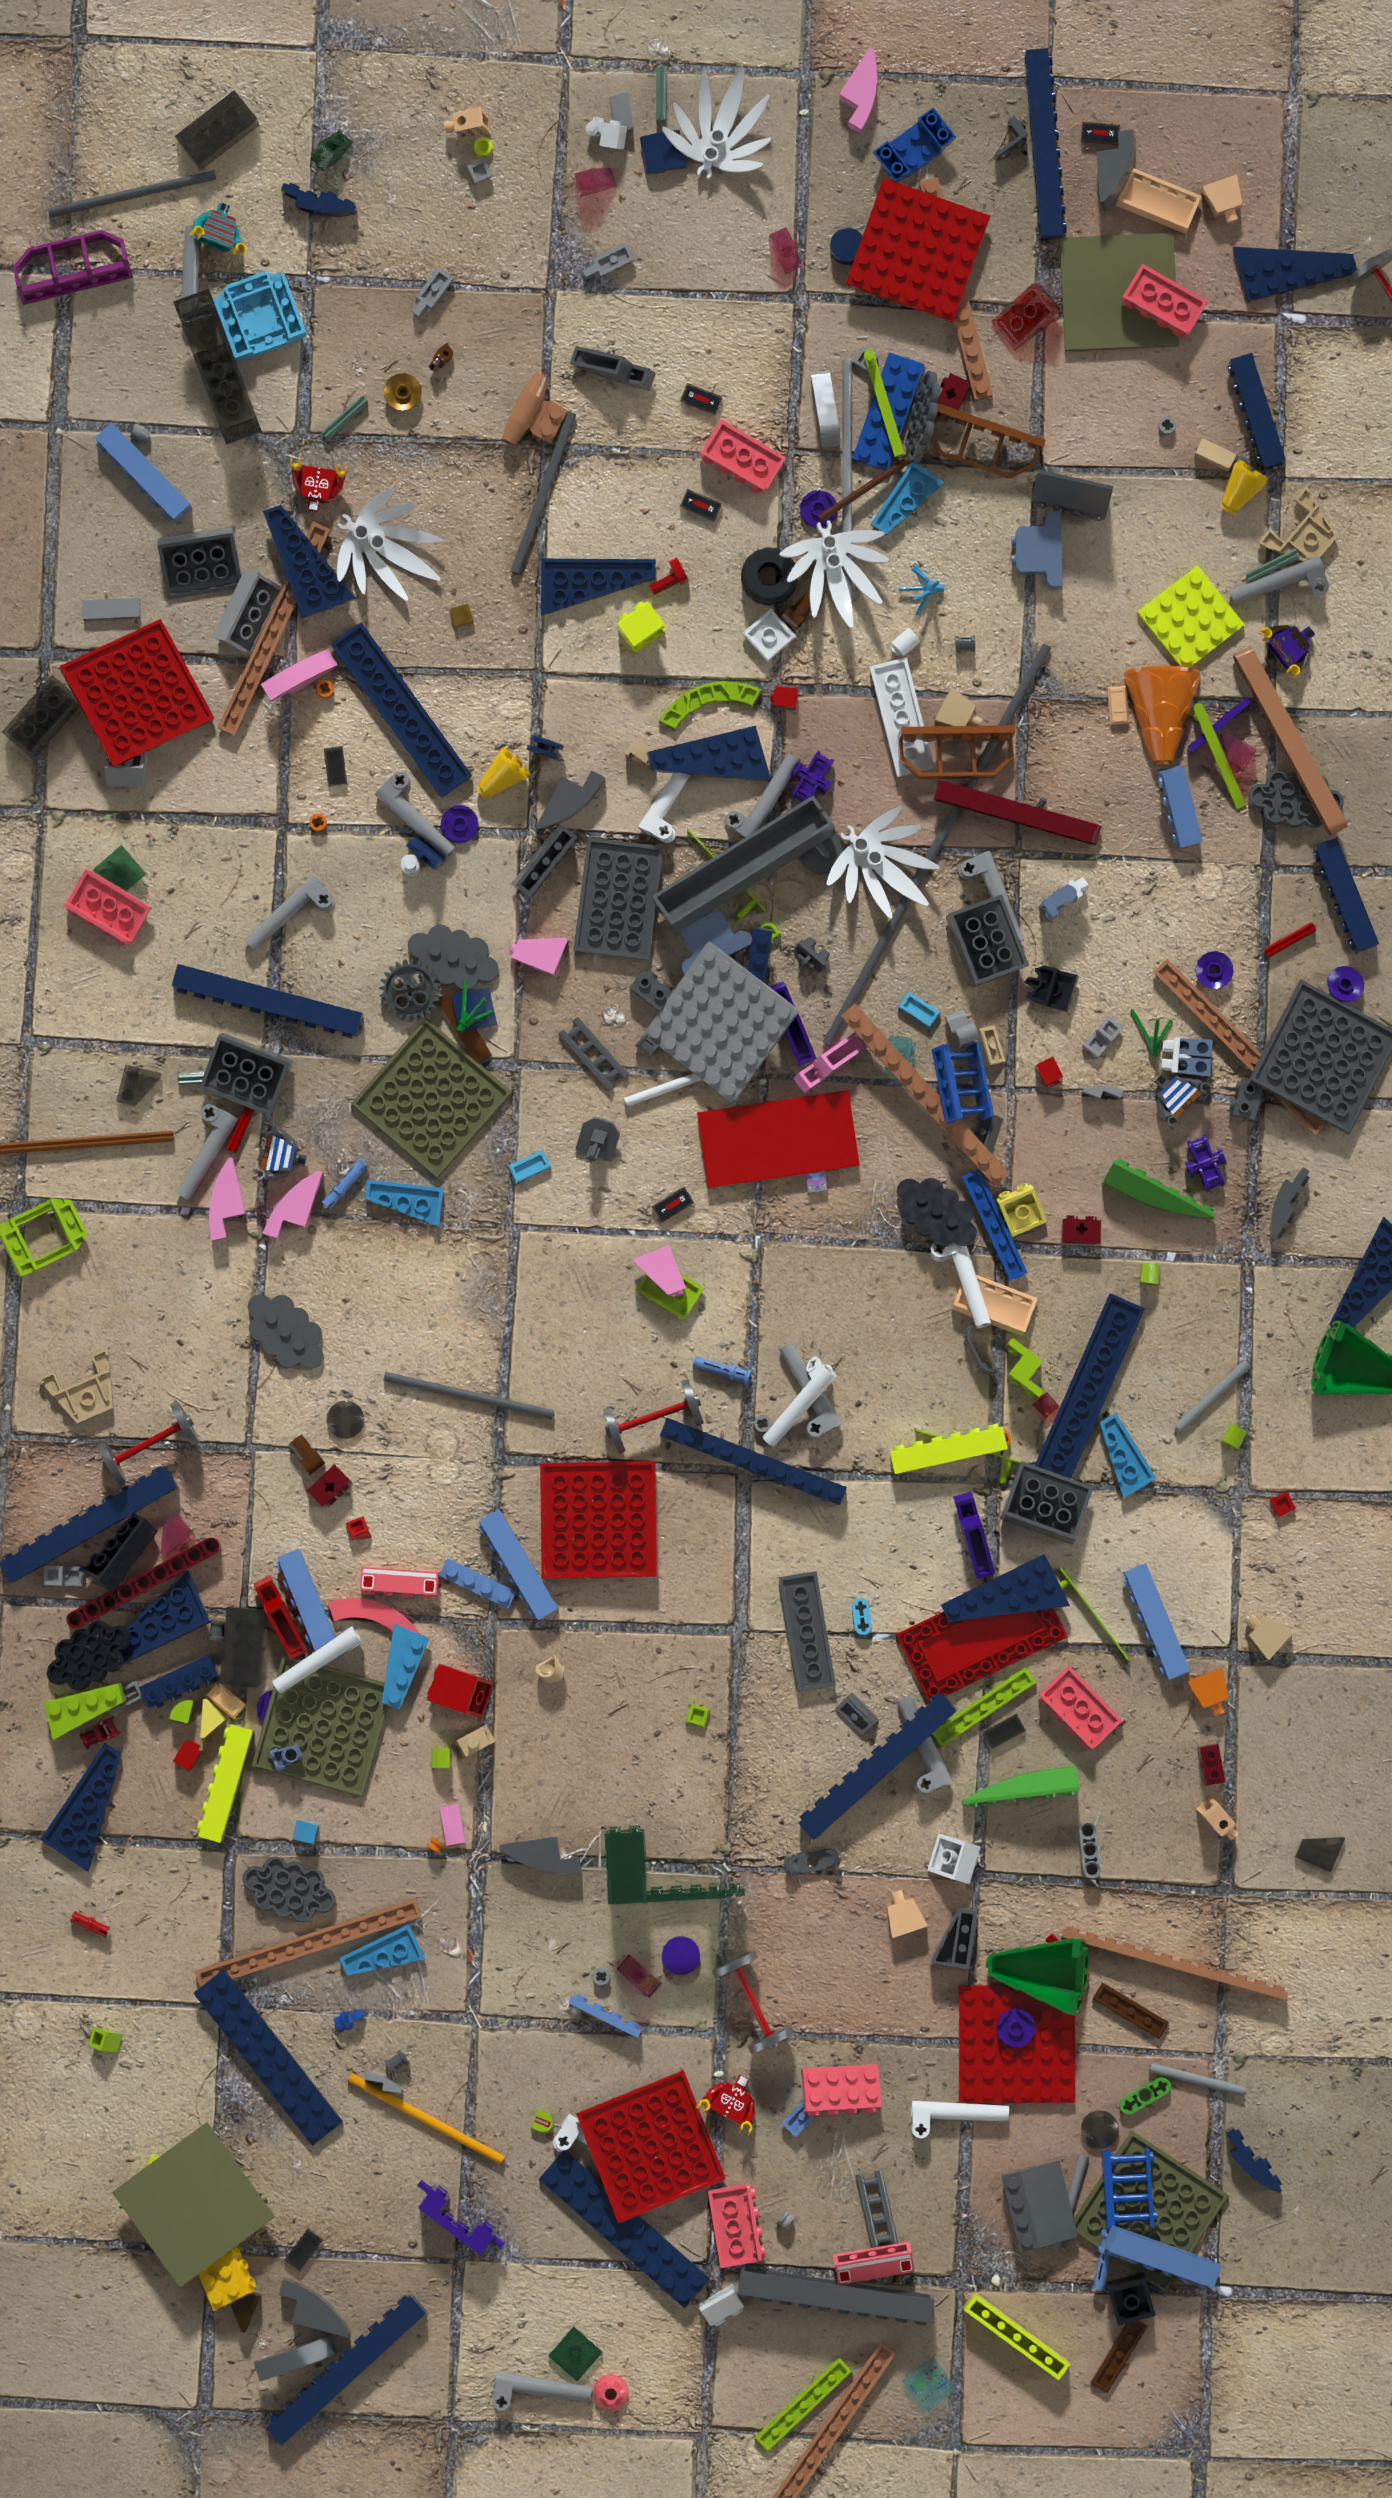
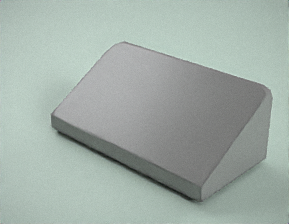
M624 92L610 96L613 120L621 121L622 126H628L627 133L633 132L629 93Z

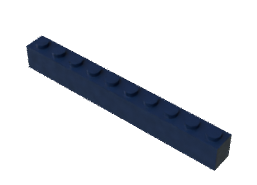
M1048 48L1025 50L1024 57L1040 241L1059 240L1063 238L1064 233H1067L1066 221L1063 222L1062 215L1065 214V203H1061V196H1064L1063 184L1059 183V177H1062V167L1058 166L1057 160L1060 159L1061 155L1060 147H1056V140H1059L1058 128L1055 129L1054 124L1057 121V110H1053V103H1056L1055 91L1051 89V84H1054V73H1050L1053 59L1052 54L1048 53Z
M177 964L172 982V987L176 989L175 992L186 995L187 992L194 993L196 998L204 1000L205 997L213 998L212 1002L218 1004L228 1002L231 1003V1007L242 1009V1006L250 1008V1012L260 1014L261 1011L266 1012L268 1017L279 1019V1016L285 1017L287 1022L297 1024L300 1021L305 1023L304 1026L313 1029L319 1026L323 1028L324 1032L334 1034V1031L341 1032V1036L350 1039L353 1036L358 1037L363 1019V1013L181 964Z
M666 1418L660 1434L661 1437L837 1505H840L847 1488L669 1418Z
M160 1466L152 1471L153 1475L147 1478L145 1475L135 1480L136 1484L129 1487L127 1485L118 1490L120 1494L114 1497L112 1495L107 1496L101 1500L103 1502L101 1505L96 1507L94 1504L85 1509L86 1513L82 1516L74 1515L68 1519V1524L55 1526L51 1529L52 1533L47 1536L44 1533L36 1537V1542L30 1546L26 1543L18 1548L19 1552L12 1555V1553L3 1556L0 1567L9 1583L13 1584L179 1488L168 1467L163 1468Z
M943 1693L933 1695L928 1700L930 1704L926 1708L921 1706L914 1713L916 1717L912 1721L907 1719L899 1727L902 1730L897 1734L891 1733L885 1739L887 1743L883 1747L878 1745L871 1752L873 1754L868 1760L864 1758L857 1764L858 1769L854 1773L852 1771L848 1772L842 1778L844 1782L840 1786L836 1783L828 1791L830 1793L829 1796L825 1799L822 1796L814 1803L816 1807L811 1812L806 1810L800 1816L802 1819L799 1822L800 1826L813 1840L820 1836L958 1711Z
M412 2294L408 2297L404 2295L397 2302L399 2305L394 2310L392 2308L387 2310L382 2315L384 2319L380 2323L374 2322L368 2328L370 2332L365 2337L361 2334L354 2341L356 2345L353 2348L349 2349L347 2347L339 2355L341 2359L336 2363L332 2361L325 2367L326 2372L322 2376L320 2374L315 2376L310 2381L312 2385L308 2389L302 2388L296 2394L298 2398L293 2403L289 2400L282 2407L283 2412L277 2416L275 2413L267 2421L269 2424L266 2429L281 2446L426 2314L427 2310Z

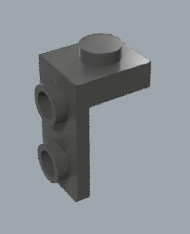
M1015 116L1008 120V127L1017 138L995 153L997 161L1000 158L1004 160L1012 153L1011 150L1015 147L1020 148L1027 142L1028 133L1025 130L1026 126L1021 119L1017 120Z

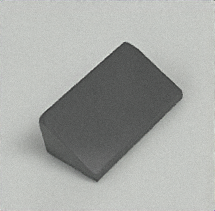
M997 1115L985 1121H980L979 1118L974 1131V1135L991 1154L993 1153L1003 1118Z
M852 1692L835 1708L862 1736L878 1721V1718Z

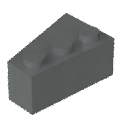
M957 1907L930 1961L931 1964L969 1969L977 1910Z

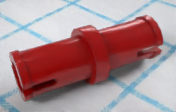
M74 1911L70 1919V1923H74L85 1928V1931H92L104 1938L107 1936L108 1930H110V1926L96 1921L94 1917L84 1916L77 1911Z

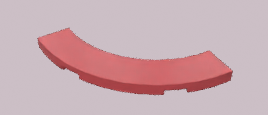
M346 1598L328 1603L334 1621L351 1617L366 1618L381 1623L392 1632L394 1624H397L420 1634L403 1614L381 1602L363 1598Z

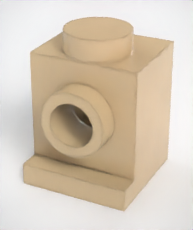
M636 738L625 752V756L629 758L631 755L633 756L632 760L638 765L644 764L650 767L647 752L653 751V749Z

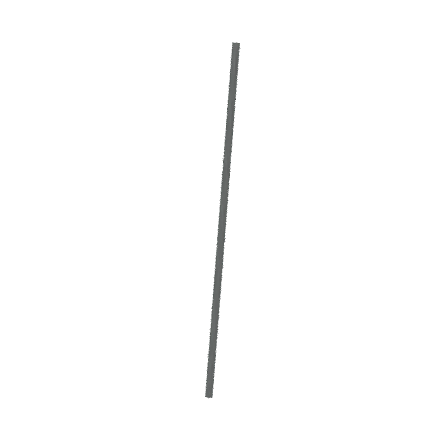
M1042 644L998 725H1009L1047 657L1051 649L1050 646ZM991 739L976 763L977 772H983L1000 742L999 739ZM979 778L968 779L964 787L973 789ZM956 806L951 808L924 858L932 862L934 861L962 808ZM918 868L912 879L917 888H919L929 869ZM904 895L822 1042L831 1047L844 1023L840 1016L857 1000L908 908L911 899Z

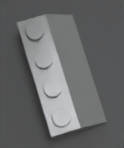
M245 569L212 637L241 653L251 656L282 587L258 572Z

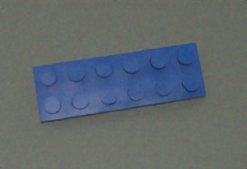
M889 352L881 378L899 436H901L925 364ZM874 394L852 460L885 471L890 468L894 453L876 394Z

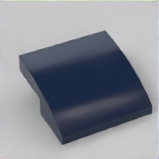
M674 130V132L680 135V130ZM663 132L640 137L647 174L665 173L667 170L685 169L687 167L685 155L673 146Z
M489 987L467 991L466 1012L468 1014L472 1012L482 998H486V1001L473 1017L489 1010L494 1011ZM463 992L451 994L458 1025L460 1024L459 1020L462 1018ZM495 1011L474 1022L469 1028L466 1027L464 1031L498 1025Z

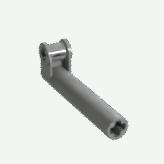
M185 226L180 321L187 323L213 322L218 316L217 309L210 301H198L200 242L194 240L195 234L190 236L193 226Z
M1320 556L1230 590L1234 605L1307 578L1313 592L1317 595L1325 594L1329 589V584ZM1319 581L1322 583L1321 588H1318L1317 582Z
M787 754L748 818L737 811H731L725 817V826L743 839L762 828L801 761L795 756ZM735 816L737 817L736 821L738 822V824L734 823L732 825L730 824L731 820L729 819V817L733 818Z
M396 772L378 789L375 795L446 859L455 850V847L401 796L409 787L410 778L404 772ZM398 777H405L403 779V781L405 782L403 785L398 784Z
M987 851L965 860L958 869L960 877L967 880L981 875L990 898L1002 894L1020 942L1023 941L1024 938L991 852ZM966 865L968 868H972L970 874L968 871H964Z
M312 875L244 941L255 951L311 899L321 910L329 911L334 907V898L324 888V885ZM322 898L327 899L328 903H323Z
M207 1104L202 1108L201 1116L205 1121L214 1125V1128L176 1194L188 1201L238 1121V1118L211 1104ZM213 1108L215 1116L206 1118L205 1110Z
M790 1342L780 1348L779 1351L803 1389L811 1380V1377L806 1370L807 1365L794 1344ZM824 1392L812 1404L818 1417L805 1426L804 1432L808 1438L816 1439L843 1424ZM812 1426L818 1428V1430H817L816 1432H815V1431H814V1432H811V1431H810V1429L812 1428Z
M910 1694L897 1700L905 1720L909 1719L912 1721L916 1717L914 1713L918 1708ZM930 1735L918 1746L929 1771L914 1781V1790L919 1794L931 1792L952 1782ZM927 1782V1785L921 1788L920 1784Z
M496 2372L493 2405L499 2411L508 2409L512 2392L590 2402L592 2386ZM501 2396L507 2401V2404L505 2403L503 2407H500L499 2403L496 2402V2399L499 2400Z

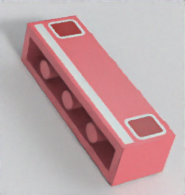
M361 1567L360 1590H364V1594L375 1595L376 1591H383V1595L395 1596V1592L403 1593L402 1597L414 1598V1594H422V1598L433 1599V1595H438L439 1572Z
M910 2241L833 2255L838 2285L915 2272Z

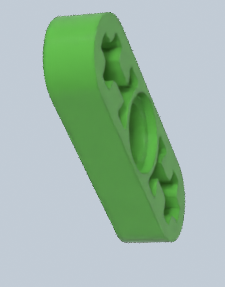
M1158 2077L1120 2100L1119 2107L1123 2113L1133 2114L1166 2095L1171 2089V2084L1167 2078ZM1159 2081L1162 2083L1166 2082V2090L1158 2089L1155 2091L1158 2095L1154 2097V2093L1149 2087L1153 2085L1155 2089L1159 2086ZM1148 2090L1151 2096L1148 2101L1140 2099L1141 2091ZM1136 2095L1141 2105L1137 2106V2103L1131 2105V2110L1124 2109L1125 2101H1134L1135 2099L1132 2096Z

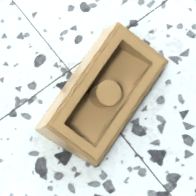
M1202 438L1194 456L1229 472L1237 454Z
M995 1025L978 1029L979 1040L977 1042H979L982 1051L984 1068L1004 1063L1005 1059Z

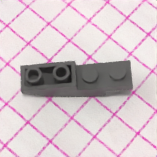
M1304 1167L1301 1168L1293 1182L1286 1179L1279 1189L1270 1218V1239L1272 1241L1282 1237L1285 1232L1284 1225L1286 1222L1290 1223L1296 1215L1293 1212L1296 1207L1289 1203L1290 1201L1295 1202L1300 1194L1297 1190L1301 1185L1304 1187L1310 1178L1307 1176L1309 1170Z

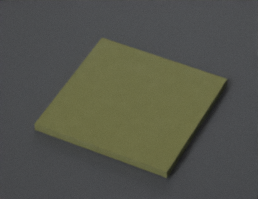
M1173 233L1064 237L1059 239L1065 351L1179 346V337L1172 333L1173 330L1158 326L1156 324L1157 321L1152 318H1144L1139 314L1138 310L1134 308L1133 310L1128 309L1123 305L1124 302L1121 301L1122 296L1142 264L1176 282Z
M425 1018L353 1100L351 1105L438 1179L513 1092L483 1066L475 1062L468 1053L431 1021Z
M283 1654L277 1677L301 1662L302 1659L295 1658L290 1660L288 1655ZM323 1666L281 1694L274 1686L251 1766L363 1797L389 1705L382 1703L385 1682ZM298 1744L303 1758L285 1766V1770L277 1772L269 1751L275 1748L280 1750ZM289 1751L288 1756L294 1758L295 1752Z
M207 2122L112 2192L180 2288L275 2218Z
M1131 2130L1115 2156L1145 2154L1144 2147H1148L1150 2152H1153L1154 2164H1150L1153 2211H1157L1158 2221L1154 2223V2228H1150L1149 2221L1121 2222L1115 2226L1192 2253L1229 2195ZM1145 2162L1115 2164V2166H1112V2174H1116V2176L1146 2174ZM1103 2174L1074 2217L1078 2235L1097 2248L1101 2246L1103 2236L1101 2231L1107 2230ZM1146 2182L1116 2183L1113 2186V2193H1117V2195L1146 2194L1147 2185ZM1148 2201L1117 2203V2205H1114V2213H1118V2215L1148 2213ZM1111 2256L1136 2274L1144 2272L1146 2281L1164 2293L1167 2292L1177 2276L1172 2274V2277L1164 2275L1157 2268L1154 2271L1147 2269L1140 2262H1137V2264L1130 2263L1123 2256L1119 2258Z

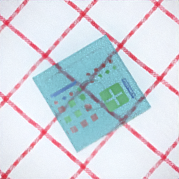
M934 2357L902 2380L926 2413L957 2389Z

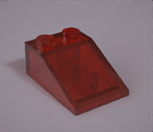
M1033 283L991 322L1016 351L1049 326L1063 311L1040 283Z

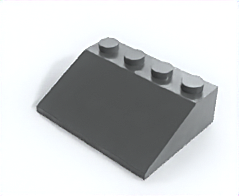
M1038 470L1031 503L1037 508L1045 509V507L1053 508V511H1061V513L1068 511L1073 516L1082 517V515L1090 516L1091 520L1101 521V519L1105 520L1114 486Z
M233 526L158 538L157 546L168 599L237 587L242 575Z
M1002 894L951 912L946 916L972 988L1029 966Z
M222 1032L217 1037L199 1089L271 1116L293 1060Z
M1021 1461L1000 1519L1073 1545L1094 1487Z
M1060 2160L1002 2174L1020 2252L1079 2237Z

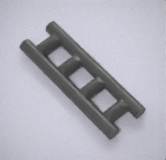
M577 1017L572 1021L576 1027L568 1034L563 1029L558 1035L601 1084L610 1091L614 1087L611 1081L618 1075L625 1078L628 1073L581 1019ZM580 1032L588 1039L582 1047H579L573 1040ZM594 1046L601 1055L592 1062L585 1053ZM607 1060L614 1069L605 1076L598 1067Z
M882 2169L874 2171L876 2177L864 2179L863 2174L855 2175L872 2248L879 2247V2244L887 2242L891 2244L898 2243ZM878 2185L880 2196L868 2198L866 2187ZM882 2204L884 2215L873 2217L870 2206ZM886 2223L888 2234L877 2237L875 2225Z

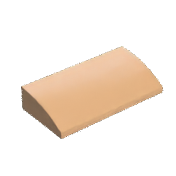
M1132 168L1130 177L1118 198L1116 206L1186 234L1202 196Z
M976 1275L991 1325L1023 1337L1038 1298ZM961 1284L951 1309L973 1317Z

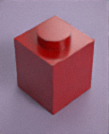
M775 686V691H771L770 696L773 708L796 710L798 688Z
M1054 1057L1036 1064L1035 1068L1045 1087L1050 1085L1052 1088L1061 1083L1060 1079L1063 1078V1075Z
M190 1740V1742L184 1741L173 1762L191 1771L203 1751L199 1749L201 1745L193 1740Z

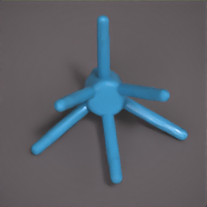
M914 564L911 570L925 581L923 586L900 587L899 591H924L913 598V601H917L924 597L916 611V615H919L930 594L944 592L945 586L944 584H939V580L930 581L918 565Z

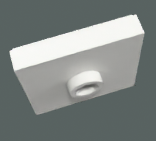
M769 609L742 633L767 662L796 638L795 634L772 609Z

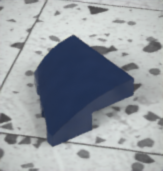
M415 836L406 845L433 870L439 865L442 866L446 861L419 836Z

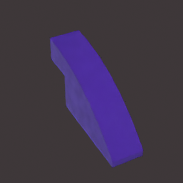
M784 981L769 986L795 1006ZM798 1013L784 1034L798 1065L802 1066L817 1058Z
M972 1492L953 1496L976 1578L981 1579L994 1575L995 1570Z

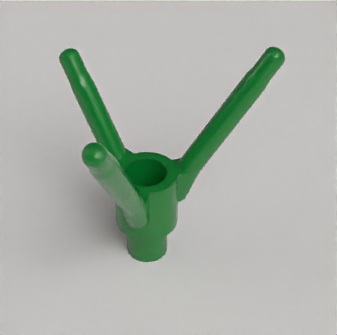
M467 980L463 981L462 1018L459 1020L460 1024L456 1028L462 1033L466 1027L469 1028L474 1022L494 1012L489 1010L473 1017L486 1001V998H482L470 1014L466 1012Z
M1131 1009L1136 1023L1142 1031L1147 1044H1149L1150 1056L1158 1057L1160 1044L1173 1021L1169 1020L1158 1037L1160 1019L1156 1018L1154 1037H1149L1134 1009Z

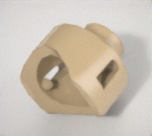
M553 1655L544 1662L537 1664L535 1671L544 1682L557 1683L564 1677L565 1666L556 1655Z

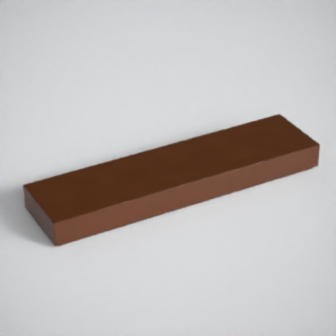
M453 989L439 997V1003L471 1058L475 1062L480 1063L491 1057L492 1054L477 1029L464 1031L463 1033L456 1029L458 1023L451 994L456 992Z
M1103 1982L1092 1998L1160 2039L1169 2024L1168 2021Z
M1140 2320L1125 2324L1092 2378V2384L1108 2393L1148 2326Z

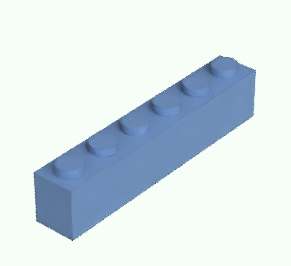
M112 422L95 437L98 442L96 446L103 453L107 452L111 456L109 458L116 467L120 465L124 469L122 473L129 480L133 479L137 483L135 485L142 494L146 492L150 496L148 500L155 507L159 505L162 508V514L168 521L172 519L176 523L192 508L191 504Z
M500 1509L479 1521L481 1525L478 1526L484 1536L488 1535L490 1538L489 1546L493 1552L497 1551L501 1558L498 1561L502 1568L509 1570L510 1575H508V1578L513 1586L517 1584L520 1591L517 1593L523 1602H528L530 1606L528 1611L532 1618L540 1620L559 1609Z
M297 1549L277 1557L279 1561L276 1562L279 1572H283L286 1579L283 1582L287 1591L291 1590L293 1597L290 1599L294 1609L298 1608L300 1612L298 1619L301 1626H305L308 1632L305 1634L309 1645L312 1644L314 1650L317 1651L336 1638L301 1549Z
M1145 1563L1125 1571V1576L1122 1577L1126 1588L1130 1587L1131 1589L1130 1599L1134 1606H1138L1140 1612L1137 1613L1141 1624L1145 1623L1147 1630L1144 1632L1148 1642L1152 1640L1154 1645L1152 1652L1155 1659H1159L1162 1666H1159L1162 1676L1170 1680L1189 1672L1190 1668L1147 1564Z
M1112 2225L1104 2245L1109 2251L1108 2254L1113 2257H1126V2261L1130 2263H1143V2266L1153 2271L1155 2268L1160 2269L1162 2274L1172 2277V2274L1177 2275L1179 2280L1187 2283L1190 2280L1196 2282L1195 2285L1206 2289L1207 2286L1214 2289L1222 2268L1221 2265L1213 2260Z

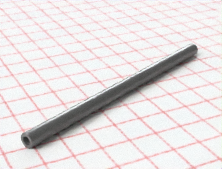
M212 170L48 208L50 217H55L216 180L215 171Z
M567 412L510 570L514 574L519 575L575 421V413Z
M385 1372L383 1381L547 1419H552L554 1410L399 1374Z

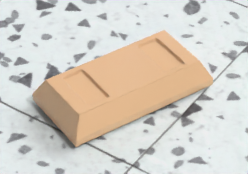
M1126 686L1107 687L1110 725L1129 724Z
M218 1681L214 1682L204 1695L233 1719L237 1717L246 1705Z

